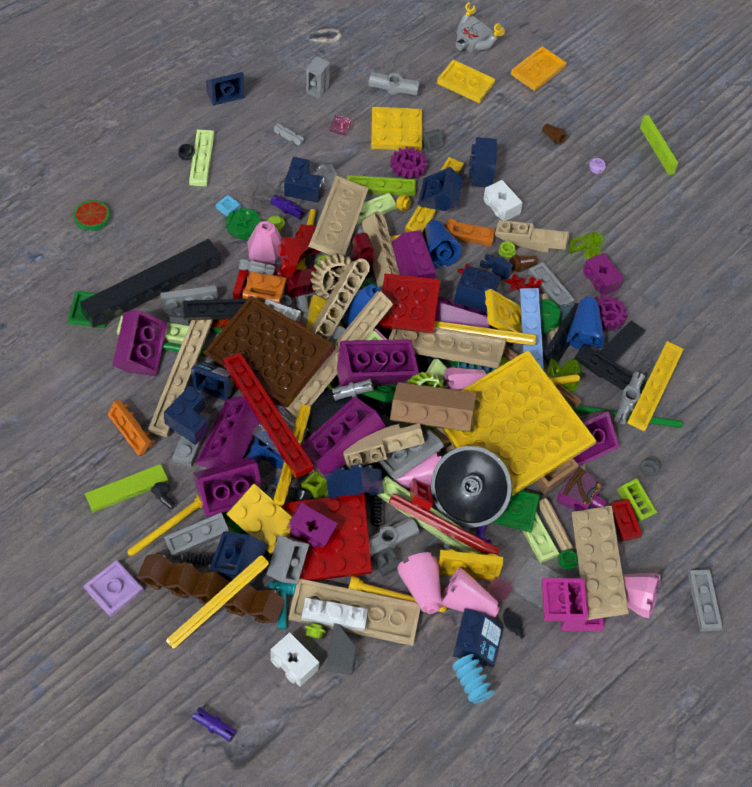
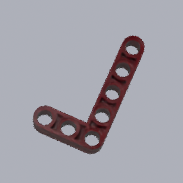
M362 232L353 238L352 257L350 259L351 261L365 259L369 263L370 269L365 277L366 279L373 273L375 249L369 235ZM334 266L331 269L335 270L342 266ZM315 267L294 272L292 277H285V287L290 297H298L316 291L312 288L314 283L311 282V278L314 277L311 272L317 271ZM332 274L334 280L338 282L337 277L334 274Z

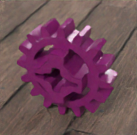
M406 146L405 150L399 148V152L394 151V155H391L390 168H392L393 173L397 172V177L402 175L403 179L406 177L412 179L413 176L419 178V174L424 175V171L427 169L425 153L420 154L421 150L415 151L414 147L408 149Z
M602 294L601 298L595 296V300L599 304L603 331L606 328L613 331L614 327L619 329L620 325H624L628 315L626 313L627 307H623L624 302H618V297L613 299L611 294L608 297Z

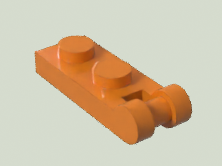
M454 219L446 221V229L456 240L492 247L494 228L461 223Z

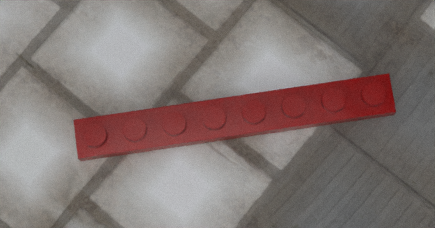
M239 352L224 358V367L294 477L298 478L313 471L314 465L242 354Z

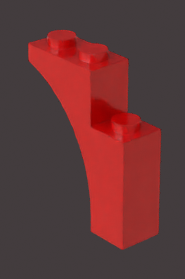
M301 224L298 232L295 233V238L283 237L281 244L278 245L277 252L281 257V269L284 270L285 277H292L297 265L304 258L321 252L309 247L317 225Z

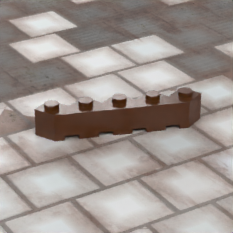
M161 553L146 555L137 575L138 579L151 588L160 590L161 587L169 589L173 595L185 599L188 596L195 597L199 600V603L204 605L230 583L217 571L201 573L195 569L192 563L173 564L167 560V556ZM248 583L225 603L223 607L227 609L228 613L241 617L244 614L254 616L255 621L262 624L277 623L285 599L279 596V593L274 589L257 591Z

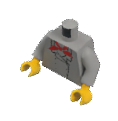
M469 2L465 6L467 12L463 14L458 24L455 46L460 51L466 48L471 53L479 50H488L498 39L497 36L504 35L505 29L501 28L500 23H497L493 31L474 16L470 17V15L476 12V7L474 5L469 10L471 6Z

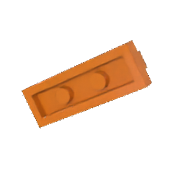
M116 400L113 402L107 415L136 454L142 456L147 448L153 447L155 440H150L148 438L150 433L144 432L141 429V426L133 417L135 413L128 411L129 405H123L120 400Z

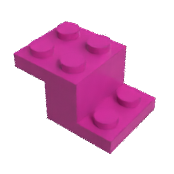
M542 578L541 589L544 621H560L561 631H603V618L587 620L584 579Z

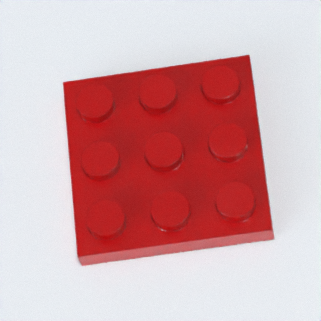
M385 273L382 293L393 305L378 322L377 327L433 334L440 279Z

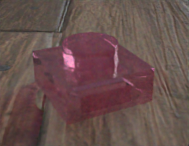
M335 115L330 125V132L346 136L351 125V119Z
M495 577L485 590L498 601V606L500 607L513 589L498 577Z

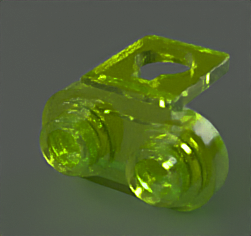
M593 231L573 238L569 248L570 254L584 250L587 260L601 254L600 247L603 243V236ZM578 241H583L578 247L574 248Z
M550 359L548 375L550 378L574 374L579 375L581 366L577 360L571 359L561 368L554 359ZM553 367H555L558 376L554 375ZM578 382L560 385L572 393L577 389Z

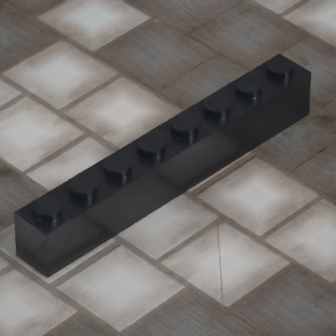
M207 239L81 301L82 314L93 328L103 325L107 321L119 317L147 301L153 300L161 295L160 293L169 292L171 289L183 285L211 269H215L221 264L220 252Z

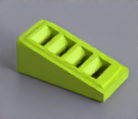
M315 470L301 484V487L307 489L313 499H319L327 491V482Z
M638 478L616 489L623 500L629 499L634 514L640 522L657 513ZM637 495L639 498L634 500L633 496ZM642 501L643 505L638 507L636 503ZM644 508H647L649 510L643 514L640 511Z

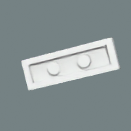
M305 598L301 620L334 626V623L342 628L364 631L368 609Z

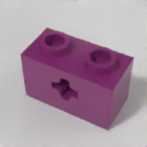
M604 252L585 262L583 273L601 295H608L621 288L624 277Z
M300 503L286 528L290 529L289 532L298 538L301 536L308 540L307 543L311 546L323 548L338 523ZM310 523L314 524L311 532L308 530Z

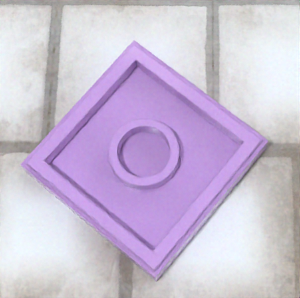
M118 560L114 561L84 585V589L110 617L144 591L143 587Z

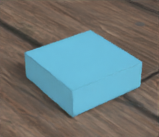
M229 195L216 204V209L226 216L230 212L238 211L241 208V204Z

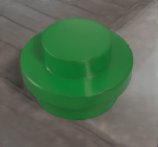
M572 550L562 551L558 556V564L565 570H572L578 564V557Z

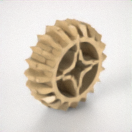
M332 254L330 258L328 255H325V261L319 259L321 264L319 266L314 265L317 271L311 272L314 276L311 278V282L314 283L312 288L316 290L317 296L328 300L332 293L329 289L332 290L338 283L334 280L332 274L339 281L348 264L353 262L348 256L344 258L342 254H339L338 257L336 254ZM334 266H342L335 270L331 269ZM348 280L347 283L351 287V282Z

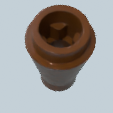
M548 123L542 128V132L555 144L561 145L565 142L567 133L564 129Z
M514 255L509 263L513 264L512 271L521 272L536 266L537 257L535 255Z

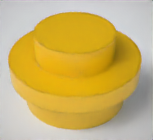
M400 195L396 201V208L401 212H406L411 206V200L408 195Z

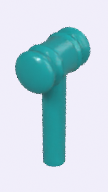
M270 581L268 589L276 590L279 596L285 599L278 618V629L285 630L287 629V595H294L297 584Z

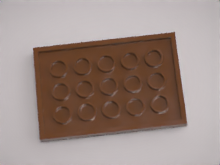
M250 296L205 350L204 354L224 367V358L240 352L268 396L288 408L336 347L316 333L255 297Z

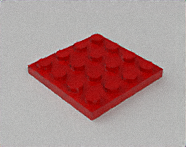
M364 493L362 495H347L333 499L327 497L284 503V510L291 517L298 505L303 503L338 523L323 548L320 546L315 548L309 544L299 579L319 581L373 574ZM312 523L308 525V530L310 532L313 530L314 524ZM292 534L290 536L299 539L305 543L308 542V540L302 536L300 538Z

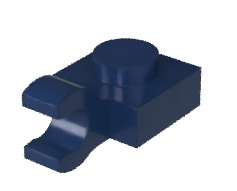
M486 254L485 260L488 262L480 261L482 268H492L493 273L504 279H508L511 276L513 264L500 257L495 259L492 255Z

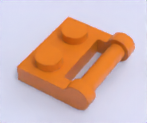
M250 271L246 288L243 292V299L253 296L263 302L267 299L280 304L286 285V278Z

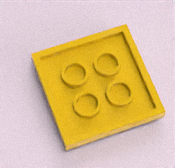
M372 107L371 149L399 150V148L405 150L407 146L408 149L414 147L415 151L419 149L422 151V109Z

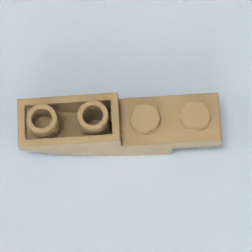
M499 220L495 236L523 248L549 253L550 248L566 250L569 232L536 229L533 223Z
M420 423L400 428L399 424L376 431L357 441L343 452L348 469H351L350 466L366 465L387 459V453L424 444Z

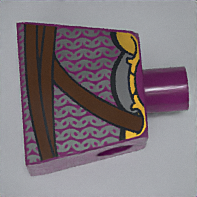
M580 466L572 473L556 498L557 503L575 511L587 510L591 506L594 508L605 507L607 501L599 497L602 485Z

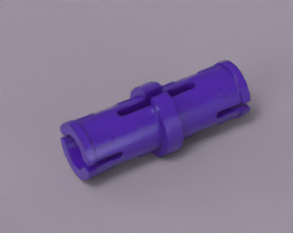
M276 194L271 198L270 204L281 209L283 213H289L299 220L302 219L301 216L304 217L305 209L294 205L292 201L285 200Z
M201 707L196 710L198 713H194L192 717L194 721L207 727L210 733L215 732L228 742L232 741V736L236 735L237 729L222 722L219 716L214 717Z

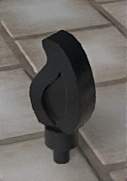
M506 608L503 612L505 627L523 639L524 631L521 628V619L511 614L509 608Z

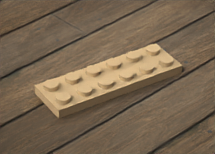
M336 175L309 247L331 256L332 254H336L337 257L339 254L345 256L369 188Z
M434 327L433 334L392 329L388 339L411 340L414 354L489 368H499L506 346V339Z
M612 506L572 512L580 579H584L587 620L629 614Z
M304 579L298 580L289 613V620L306 624L314 623L301 620L305 598L368 609L365 630L359 631L342 628L344 632L413 646L420 607L417 603ZM314 623V624L322 625V626L325 627V628L333 629V626H331V625H325V624Z

